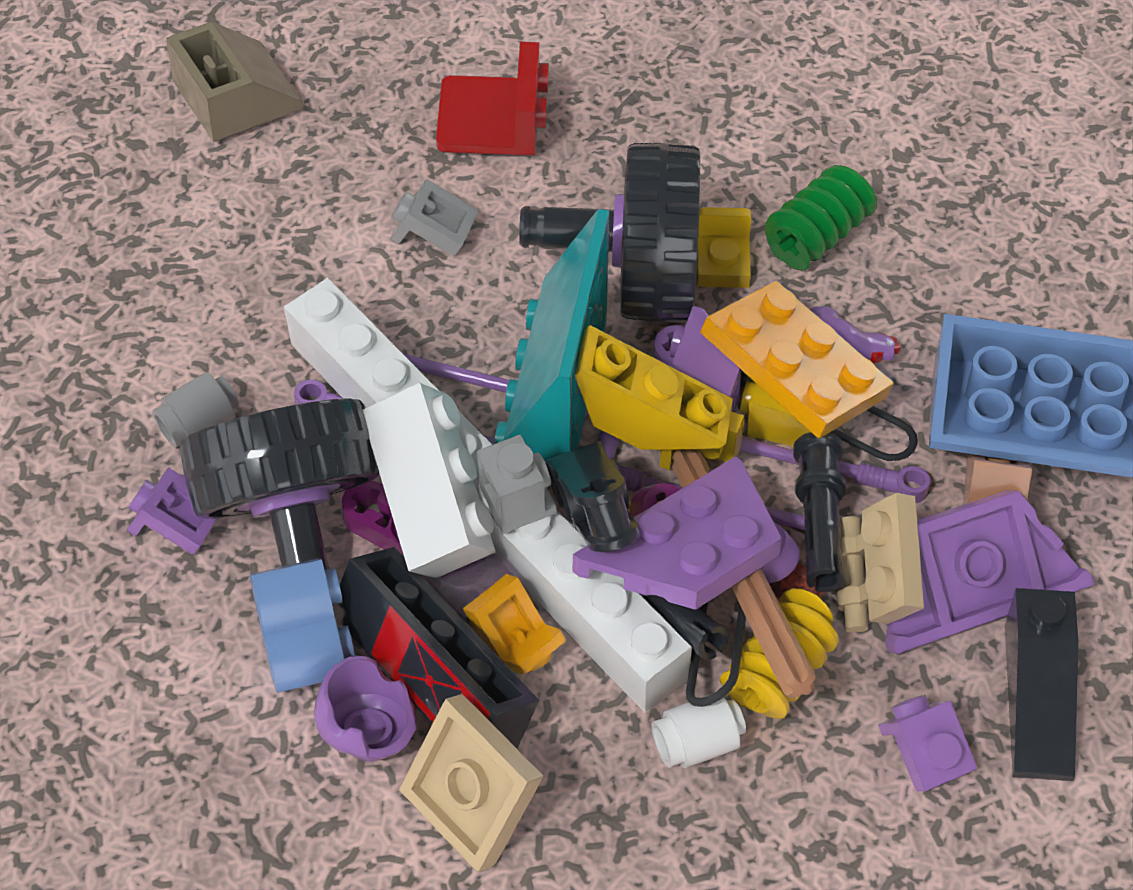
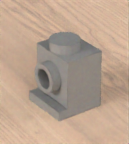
M521 434L477 451L480 489L502 534L557 513L556 505L546 488L551 485V479L545 461L539 452L533 454L532 450L525 444Z

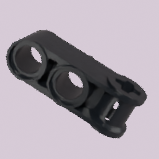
M600 441L545 459L556 500L559 506L565 509L572 527L577 528L590 550L609 552L630 545L639 537L637 522L628 511L630 505L625 479L620 474L615 461L607 456Z

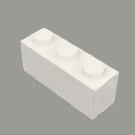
M418 383L363 409L369 439L408 571L438 578L495 553L490 535L494 530L493 520L485 504L479 500L474 484V479L477 477L476 465L470 453L462 445L457 426L461 423L460 414L452 398L444 392Z

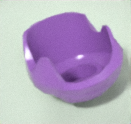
M351 656L341 660L340 663L335 664L327 672L315 701L314 721L323 741L338 752L350 754L366 762L377 761L393 756L403 750L416 730L417 717L415 708L409 698L406 686L401 680L394 682L385 677L376 660L365 656Z

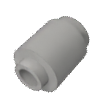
M205 372L161 398L162 405L152 410V415L162 434L176 448L180 446L181 441L192 433L235 419L232 407L238 404V399L232 387L223 376L214 379L211 374Z

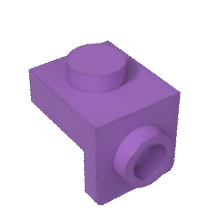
M926 695L917 696L893 706L892 710L895 717L878 724L882 736L894 735L917 792L927 791L978 769L951 700L929 703Z

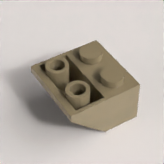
M212 21L166 38L173 82L213 142L303 109V101L260 41Z

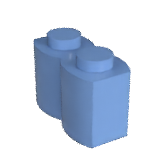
M317 558L249 574L270 672L277 693L321 683L327 672L335 664L355 656L348 626L337 628L332 605L342 603V595L335 568L324 570L322 559Z

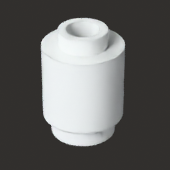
M724 697L704 707L693 706L688 702L663 712V718L653 721L651 724L656 748L662 761L668 768L678 764L683 768H688L737 750L740 747V735L746 733L745 720L740 707L735 700L726 701Z

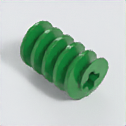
M833 165L826 168L819 177L810 181L806 188L798 191L793 199L786 201L779 210L773 212L768 217L765 223V235L770 249L778 259L793 269L800 271L809 269L810 261L813 262L821 259L826 250L834 248L839 239L848 236L852 228L861 225L865 217L871 216L876 211L877 197L875 192L863 176L849 167Z

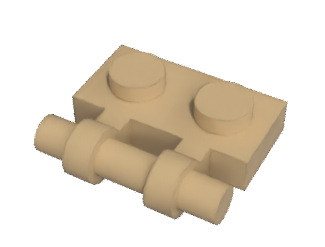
M895 493L863 509L862 524L859 517L847 516L840 518L841 554L845 580L842 588L837 590L838 610L844 612L845 631H867V610H869V621L890 624L924 609L915 496ZM864 561H865V567H866V580H865V574H864Z

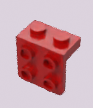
M520 41L517 78L449 75L442 79L436 131V147L439 151L535 155L537 128H546L547 98H539V93H548L549 63H540V42Z

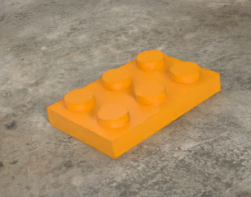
M776 280L706 317L700 331L707 340L818 439L886 399L894 385V382L876 368L870 360L861 355L838 335L830 325L823 322L800 302L792 292L784 288Z

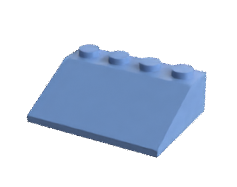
M944 314L935 355L931 391L929 448L1133 478V340Z

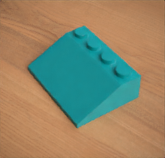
M598 209L544 277L539 299L530 298L526 314V330L530 331L529 339L520 338L518 343L515 368L517 371H520L518 380L510 379L508 382L505 411L510 412L508 422H498L494 444L521 434L525 444L532 450L533 454L539 452L544 461L547 458L579 448L587 407L575 378V372L584 330L589 325L604 333L606 329L609 210Z

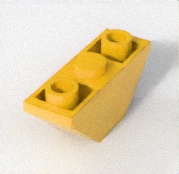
M591 325L584 330L575 378L594 427L640 450L720 449L726 444L733 401L731 397Z

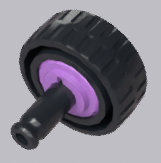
M633 143L627 148L624 194H615L614 209H602L609 210L608 252H612V267L621 268L620 313L626 319L655 322L688 321L694 306L701 162L700 149L694 145L674 143ZM524 206L520 211L519 245L523 248H529V245L542 249L566 250L598 209L566 207L531 209V206Z
M353 398L301 403L235 418L188 435L181 441L179 449L184 478L194 513L203 519L226 518L252 514L256 518L270 516L281 566L319 558L322 559L324 570L329 569L315 505L330 500V495L371 482L380 474L363 414V409L366 408L365 404L361 400Z

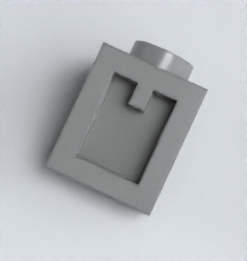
M426 179L415 195L406 191L391 215V218L396 220L398 224L390 239L400 244L410 230L450 255L455 256L462 247L479 210Z

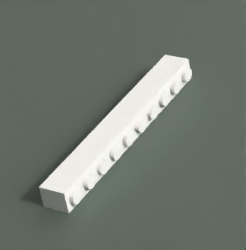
M328 278L284 306L291 344L342 398L359 399L367 408L418 383L438 390ZM459 411L461 423L457 426L463 447L470 453L476 465L477 477L474 479V484L478 497L489 510L493 520L494 530L490 533L496 551L493 553V556L513 576L519 578L523 587L645 713L687 682L689 666L691 664V646L639 593L623 589L624 578L594 570L590 578L586 579L572 572L573 554L587 546L581 534L558 511L554 515L502 534L480 489L477 451L492 444Z

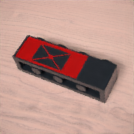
M395 547L350 558L340 582L342 603L332 605L334 617L340 624L348 626L350 635L372 659L377 661L379 667L392 681L401 680L404 683L410 700L431 724H433L445 699L463 694L518 749L540 700L420 574L408 571L405 558Z

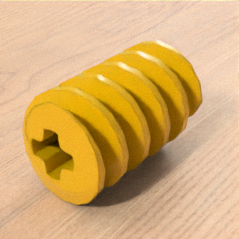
M802 589L787 590L782 594L779 604L814 671V669L821 668L827 660L826 653L834 651L839 643L838 634L832 626L834 622L833 614L827 604L816 594ZM754 634V637L748 639L742 648L739 676L735 686L728 695L739 705L761 713L766 717L774 719L785 718L790 710L789 702L797 701L800 696L793 699L783 693ZM731 664L728 667L729 670L723 672L719 679L722 686L728 680Z

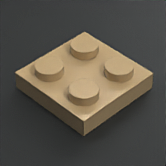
M463 694L445 699L399 791L479 873L492 868L497 863L544 776Z

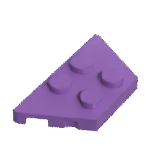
M735 456L635 516L634 520L637 522L640 535L630 545L609 552H595L590 550L588 546H585L573 554L572 572L586 579L590 578L594 570L624 578L623 589L642 595H658L670 603L696 610L779 557L782 538L742 460Z
M1006 490L917 520L924 609L888 624L885 645L888 652L898 654L1007 616L1015 588L1075 592L1094 585L1093 577L1086 569L1079 568L1061 547L1064 543L1054 531L1039 522L1035 509L1019 491Z

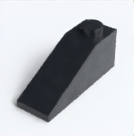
M1015 588L1005 623L1012 777L1074 781L1079 642L1075 592Z

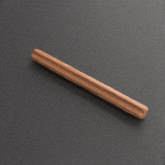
M677 449L672 455L674 460L672 468L682 488L711 471L700 449ZM760 568L731 588L783 693L793 699L801 694L809 695L815 689L813 681L816 675Z

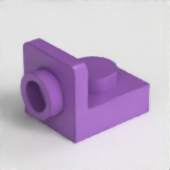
M168 467L156 485L146 479L128 508L137 514L127 528V531L137 536L142 527L146 525L194 555L216 519L199 518L194 513L185 478Z

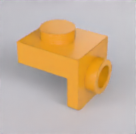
M505 574L463 608L478 636L512 671L520 674H526L543 667L552 658V652L566 641L561 629L544 623L519 578L509 574Z

